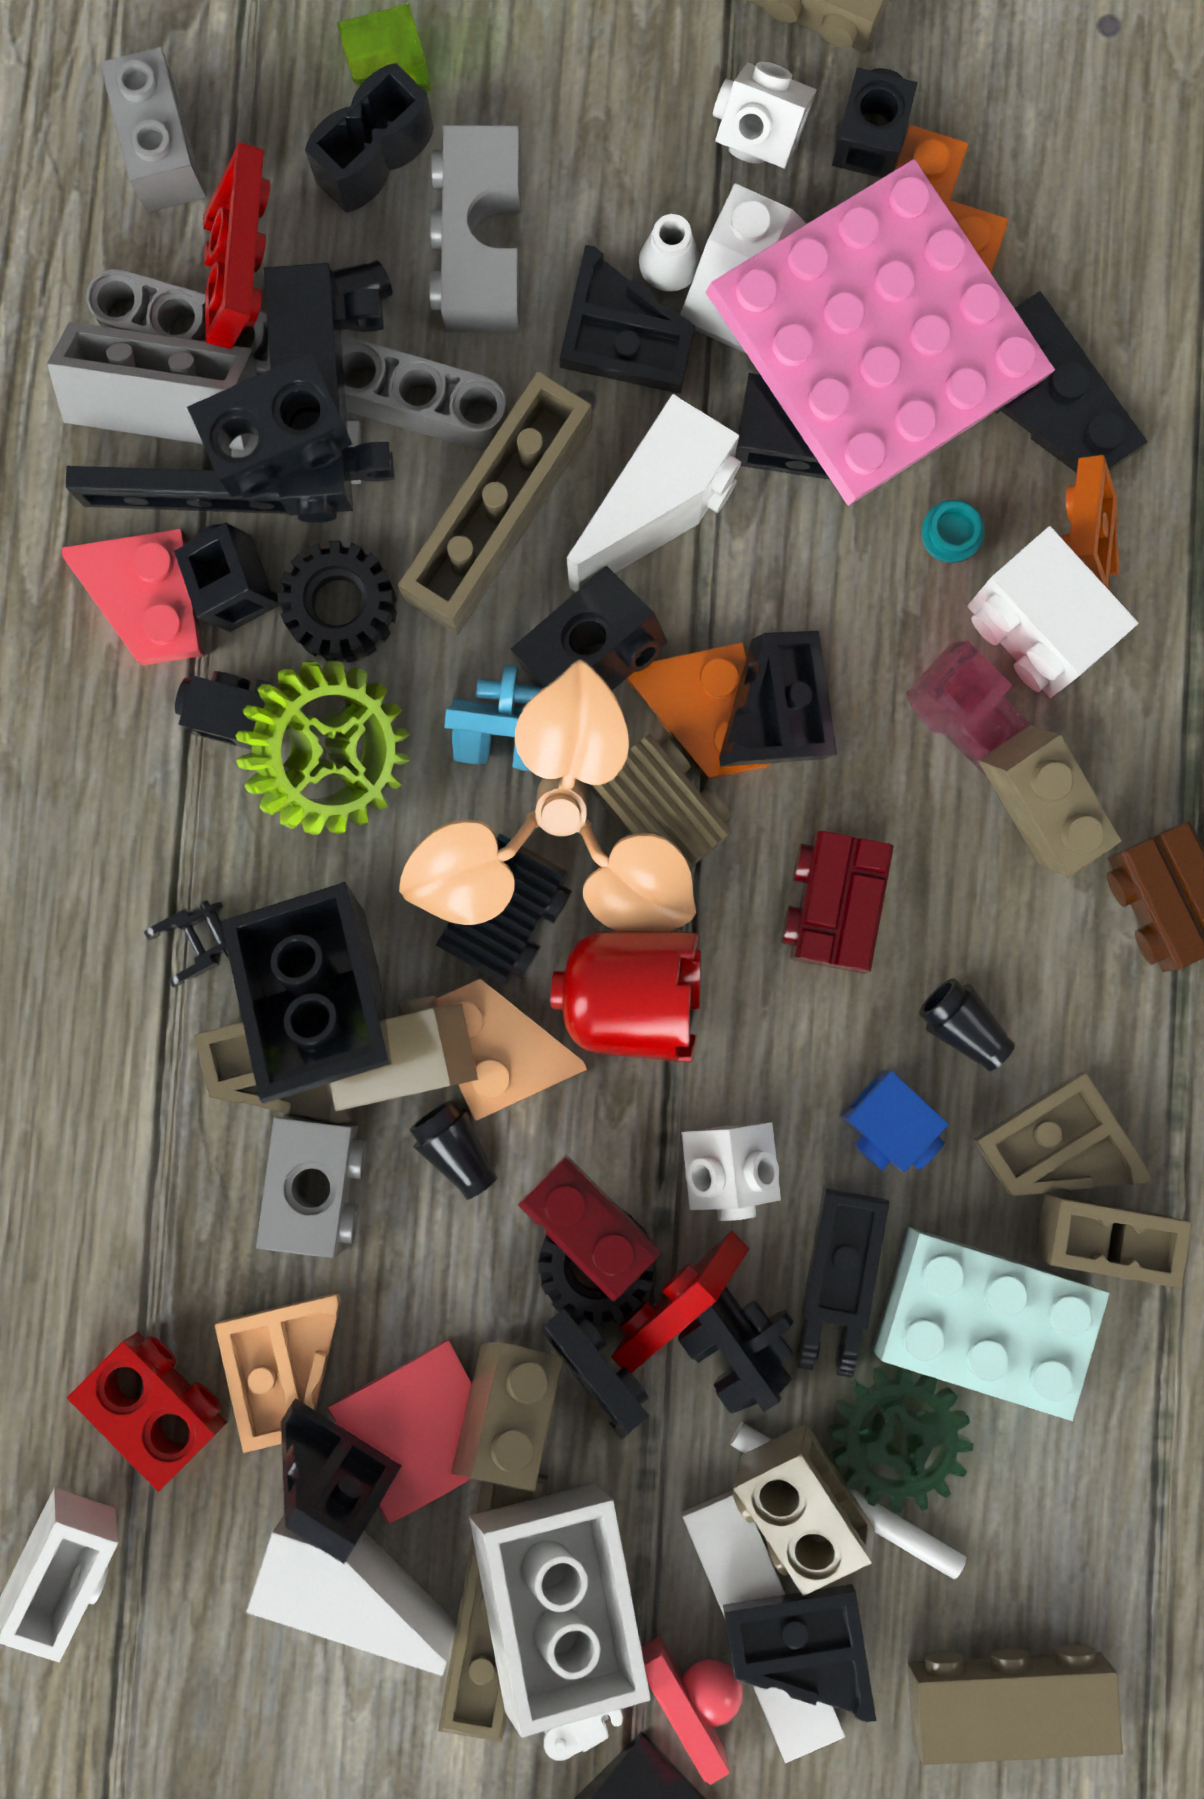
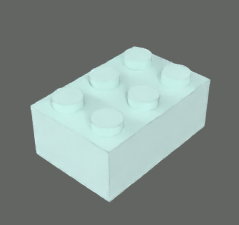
M907 1226L871 1350L883 1362L1073 1421L1110 1293L1081 1280Z

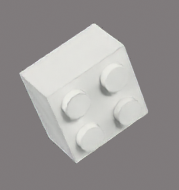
M1051 526L1047 527L997 571L967 606L974 614L971 620L981 636L993 645L1001 643L1017 661L1014 663V669L1021 680L1036 692L1043 690L1050 698L1078 678L1139 624Z

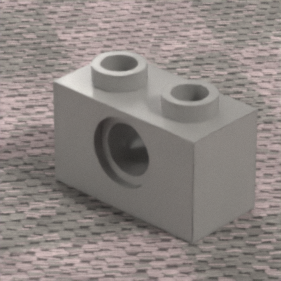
M286 1115L273 1118L256 1249L335 1258L342 1252L343 1243L353 1244L357 1229L359 1207L355 1204H349L352 1178L362 1179L367 1155V1141L357 1139L359 1125L337 1124L325 1120ZM307 1169L320 1170L329 1179L330 1194L324 1203H311L301 1194L299 1182L302 1174Z

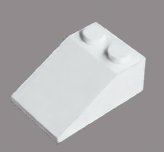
M672 394L567 556L569 588L577 592L606 566L614 573L619 572L698 525L708 508L718 513L737 483L734 477L741 465V461L735 458L739 435Z
M285 1514L271 1534L246 1612L441 1676L444 1674L457 1622L365 1531L346 1562L342 1564L285 1527Z

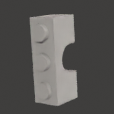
M443 125V150H432L431 156L433 189H442V210H431L432 249H442L441 271L430 272L431 310H441L446 332H520V267L518 248L489 247L479 242L473 236L477 225L490 215L497 213H521V144L519 126Z

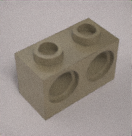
M1044 1193L1033 1257L1052 1266L1182 1289L1192 1222L1168 1215Z
M807 1423L740 1456L732 1489L735 1504L747 1522L752 1523L755 1521L767 1540L768 1552L776 1569L783 1576L790 1575L803 1596L872 1564L875 1528ZM770 1481H787L795 1488L780 1489L773 1486ZM818 1534L827 1538L828 1541H812L805 1535Z

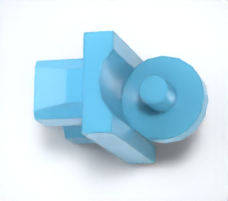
M505 664L502 682L478 679L476 697L499 700V704L453 698L451 707L446 709L444 728L453 729L452 746L454 761L478 765L487 764L490 758L492 734L515 737L517 721L524 708L515 706V703L527 704L533 696L541 691V687L518 684V665ZM515 743L512 767L531 771L518 754Z

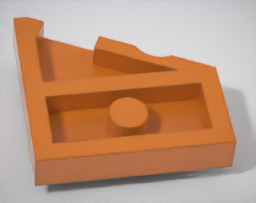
M743 642L653 661L645 669L633 672L626 678V682L633 690L635 689L657 715V720L670 736L676 739L688 754V758L707 781L764 769L770 766V763L720 767L719 756L746 663Z

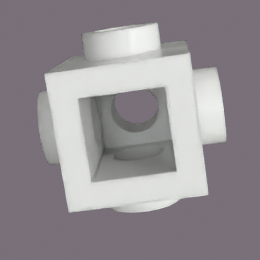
M747 62L736 79L732 81L726 78L720 89L713 110V116L722 119L715 142L730 147V153L745 162L759 164L766 161L785 169L797 149L817 89L792 80V74L777 64L758 62L756 65Z
M772 1122L724 1125L681 1132L690 1210L716 1209L718 1221L741 1220L756 1217L755 1205L781 1200L779 1166L776 1159Z

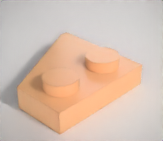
M481 978L436 998L438 1007L462 1004L478 1080L458 1085L475 1121L587 1070L582 1059Z
M340 1292L222 1320L214 1325L243 1453L282 1444L281 1420L295 1398L316 1411L342 1302Z

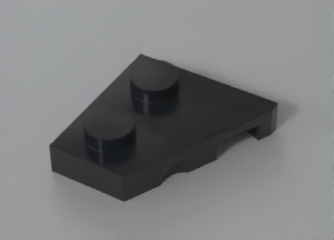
M295 1398L281 1420L285 1527L308 1541L314 1547L344 1564L402 1465Z

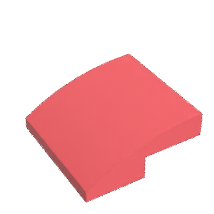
M449 1340L440 1342L390 1373L378 1376L326 1407L335 1424L402 1465L378 1506L387 1524L401 1519L471 1480V1478L451 1474L472 1383Z

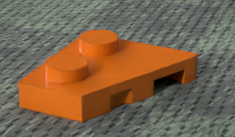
M1104 455L1078 458L1076 484L1068 486L1066 489V510L1069 522L1071 523L1070 534L1062 535L1061 538L1110 591L1108 585L1109 575L1119 574L1117 494Z

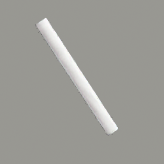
M741 1422L730 1441V1445L745 1454L772 1439ZM848 1486L874 1526L875 1533L953 1580L960 1575L966 1563L965 1555Z

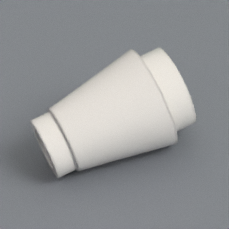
M677 214L665 215L655 223L639 255V268L644 279L652 287L667 292L678 291L690 285L700 262V254L694 241L691 227L685 218Z

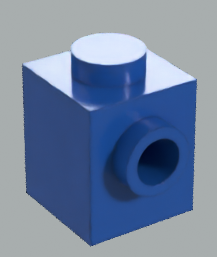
M882 1070L840 1115L860 1135V1138L853 1145L881 1171L889 1163L894 1168L906 1172L912 1164L918 1170L922 1169L943 1147L945 1142L939 1135L949 1125L891 1070Z

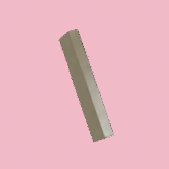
M538 1474L535 1492L482 1481L476 1514L544 1497L548 1475ZM472 1536L438 1731L503 1742L507 1714L504 1709Z

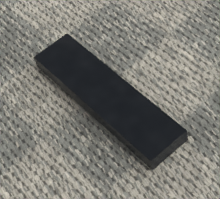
M67 466L65 487L84 507L288 514L279 499L278 485L259 496L244 497L243 494L232 498L220 482L215 471Z

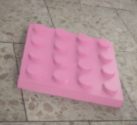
M915 159L710 283L705 292L848 506L1042 382L1055 371Z

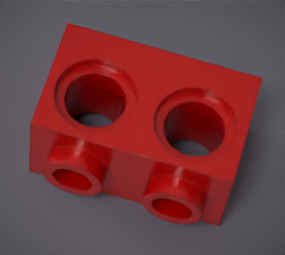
M136 1332L123 1340L66 1398L159 1492L228 1422L219 1414L222 1406L214 1394L199 1382H194L190 1385L173 1367L177 1360L165 1344L153 1336H148L145 1339L139 1332ZM120 1367L132 1368L140 1374L144 1384L141 1397H130L120 1390L117 1383V1374ZM165 1414H175L186 1421L190 1431L187 1443H175L165 1436L162 1429V1419Z

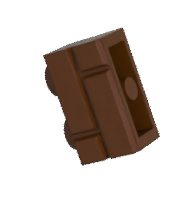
M1188 821L1108 857L1113 868L1112 871L1107 873L1109 887L1121 906L1131 905L1141 928L1135 930V939L1145 959L1152 965L1159 963L1163 972L1178 970L1203 959L1204 848L1191 822Z

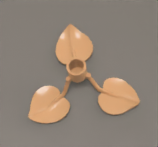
M583 660L575 661L562 675L533 696L523 708L518 718L515 729L517 752L528 769L543 779L537 789L536 810L526 815L525 822L504 848L498 850L495 833L489 825L482 821L465 819L447 823L431 832L415 848L404 866L400 881V893L405 900L443 920L462 925H475L495 918L506 908L514 892V875L504 861L512 858L533 830L540 826L544 831L554 836H568L575 832L582 835L591 857L601 866L585 880L583 898L590 912L603 925L614 931L670 932L689 923L696 914L691 870L687 859L674 843L654 833L631 834L620 839L614 845L610 857H608L602 851L595 837L591 821L586 818L587 789L584 782L593 785L605 784L619 773L627 759L629 734L621 707L610 687Z

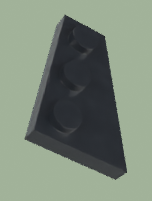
M1039 291L1014 309L1055 371L1045 380L995 411V413L998 414L1001 411L1031 433V440L1076 473L1078 458L1104 455L1110 471L1140 451L1148 441L1042 292Z

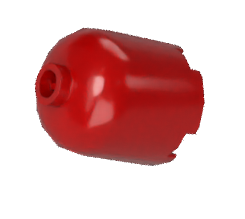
M603 931L591 933L578 941L569 953L565 971L555 970L551 981L552 1009L563 1010L564 1025L573 1042L585 1051L597 1054L692 1063L697 1044V1035L690 1034V1009H700L701 950L696 949L699 942V933Z

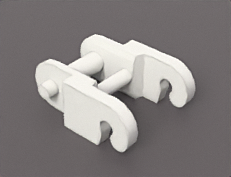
M621 1709L545 1731V1752L550 1758L563 1761L582 1750L584 1752L588 1751L609 1738L607 1726L604 1722L609 1719V1716L614 1726L622 1724L623 1714Z

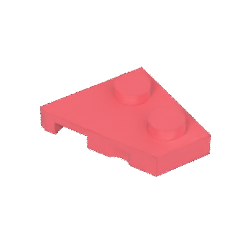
M181 529L62 547V556L133 657L142 666L204 656L199 619L196 618L174 550L187 544L186 535Z

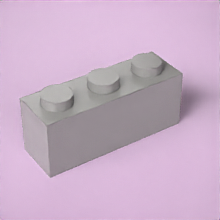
M75 322L68 323L47 362L63 423L199 444L203 443L187 406L257 376L253 349L233 346L232 349H227L204 341ZM243 434L236 437L229 448L244 450L251 434Z

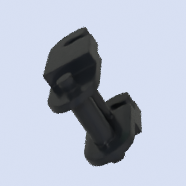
M208 900L199 904L202 910L192 914L191 911L183 909L151 926L144 932L147 940H152L159 937L161 932L172 931L178 927L185 931L197 954L194 958L195 964L169 979L172 988L185 983L186 979L196 978L218 966L219 964L215 957L222 953H225L227 958L229 957L222 923L217 915L223 908L221 902L210 905ZM204 920L218 944L205 951L193 928L194 925Z

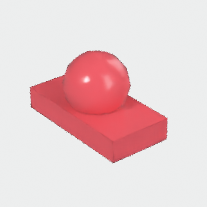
M661 1636L656 1637L641 1646L648 1685L704 1782L708 1781L709 1785L730 1773L726 1749L715 1732L714 1727L728 1724L738 1713L743 1702L744 1687L741 1681L735 1680L733 1668L729 1664L712 1658L695 1662L683 1675Z

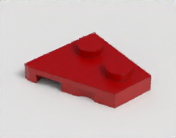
M731 1230L694 1267L688 1263L679 1270L663 1287L662 1292L665 1295L653 1307L646 1300L622 1322L619 1329L625 1334V1337L613 1352L611 1358L621 1368H627L632 1374L714 1304L748 1252L749 1248Z

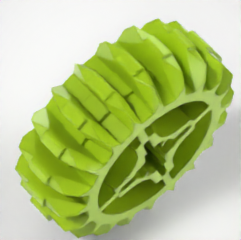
M304 661L301 664L299 675L292 669L284 668L278 672L280 690L269 684H262L258 687L259 695L266 703L264 708L247 705L243 709L244 715L248 719L256 721L253 732L247 730L237 732V741L252 745V753L240 756L236 762L239 768L257 771L247 780L244 786L249 793L255 795L265 793L259 807L264 813L270 815L280 812L281 825L294 829L302 823L304 832L312 835H319L326 825L330 832L341 834L346 832L348 819L360 826L369 823L366 805L379 810L388 807L386 798L381 792L384 786L393 789L403 786L400 779L392 775L391 771L393 764L405 765L410 761L406 754L395 751V743L403 741L410 734L405 728L391 727L390 724L398 717L402 709L397 704H382L388 689L381 683L373 682L367 685L368 674L363 669L352 668L346 673L342 662L328 661L322 670L318 662ZM326 695H333L346 704L339 713L330 712L321 721L316 717L305 715L300 710L303 705L311 700ZM286 731L291 741V752L287 760L282 763L281 744L284 732ZM363 734V754L360 762L357 758L356 746L357 741ZM315 735L328 737L325 740L324 747L329 752L327 756L332 761L319 758L323 753V749ZM326 775L342 780L346 784L338 792L319 799H307L300 794L308 783L316 785Z

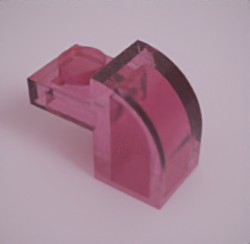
M968 640L951 642L906 693L911 707L933 733H943L985 776L986 774L978 760L1031 725L1003 697L1013 685Z

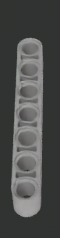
M110 269L99 273L92 279L87 288L86 301L89 311L102 327L206 342L205 294L118 269ZM125 299L134 300V305L127 314L120 317H110L113 306L119 301ZM260 310L254 327L244 326L240 335L251 334L255 336L249 348L253 349L257 375L270 370L267 312ZM185 316L194 318V323L187 332L180 335L169 334V328L178 318ZM341 334L346 412L478 450L487 449L508 416L507 402L503 389L496 381L486 376ZM364 368L375 372L372 382L365 387L351 388L345 385L346 379L354 370ZM428 386L436 391L433 399L422 406H412L404 401L407 393L414 387ZM478 403L488 404L496 410L493 418L482 424L467 421L464 418V414L468 408Z

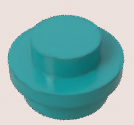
M946 500L936 504L926 514L921 526V540L925 549L932 557L945 563H960L971 558L980 548L985 534L984 522L979 512L970 504L960 500Z

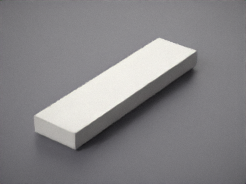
M732 1490L682 1511L683 1520L723 1615L724 1604L786 1595L755 1521L752 1523L747 1522L740 1514L735 1504ZM753 1686L785 1763L845 1738L844 1731L833 1706L818 1701L815 1706L790 1698L784 1690L778 1688L762 1689Z

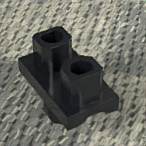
M725 1287L717 1301L678 1335V1341L690 1358L699 1363L720 1350L732 1368L718 1376L713 1384L717 1396L729 1413H736L757 1403L763 1412L767 1411L781 1401L782 1397L779 1394L792 1380L782 1366V1363L794 1354L781 1336L793 1324V1319L786 1310L777 1312L768 1318L756 1300L741 1308L728 1288Z

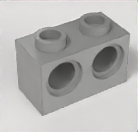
M158 47L100 62L128 178L146 212L206 198L179 88L162 48Z

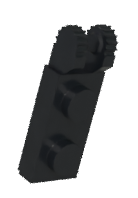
M823 1187L801 1312L802 1317L805 1319L800 1336L797 1368L813 1370L814 1364L819 1357L822 1323L828 1322L844 1325L840 1345L836 1351V1373L839 1376L853 1377L862 1330H868L889 1200Z

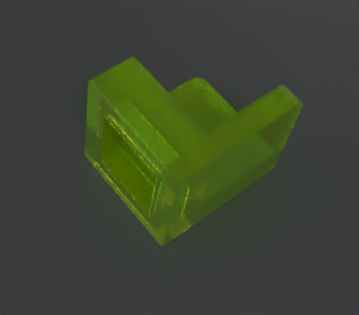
M409 3L337 22L344 53L355 85L360 86L378 69L397 63L426 93L431 91L426 61Z

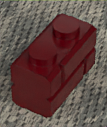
M817 831L812 837L811 845L800 843L794 867L793 881L804 883L799 908L788 906L781 943L792 945L791 960L865 974L871 972L894 845L827 831Z
M567 1154L518 1204L537 1225H542L546 1229L545 1233L613 1302L661 1254L659 1247Z

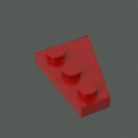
M242 142L238 143L203 214V229L211 231L209 242L207 241L204 248V265L212 267L205 289L206 343L227 349H232L244 326L254 327L259 315L262 291L259 288L253 287L254 272H258L264 257L266 235L257 231L258 218L261 219L263 217L270 195V180L262 178L264 150Z

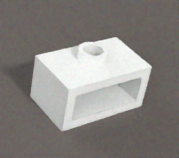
M54 1487L0 1596V1644L60 1662L88 1604L93 1605L97 1601L105 1585L108 1575V1563L118 1545L114 1507Z

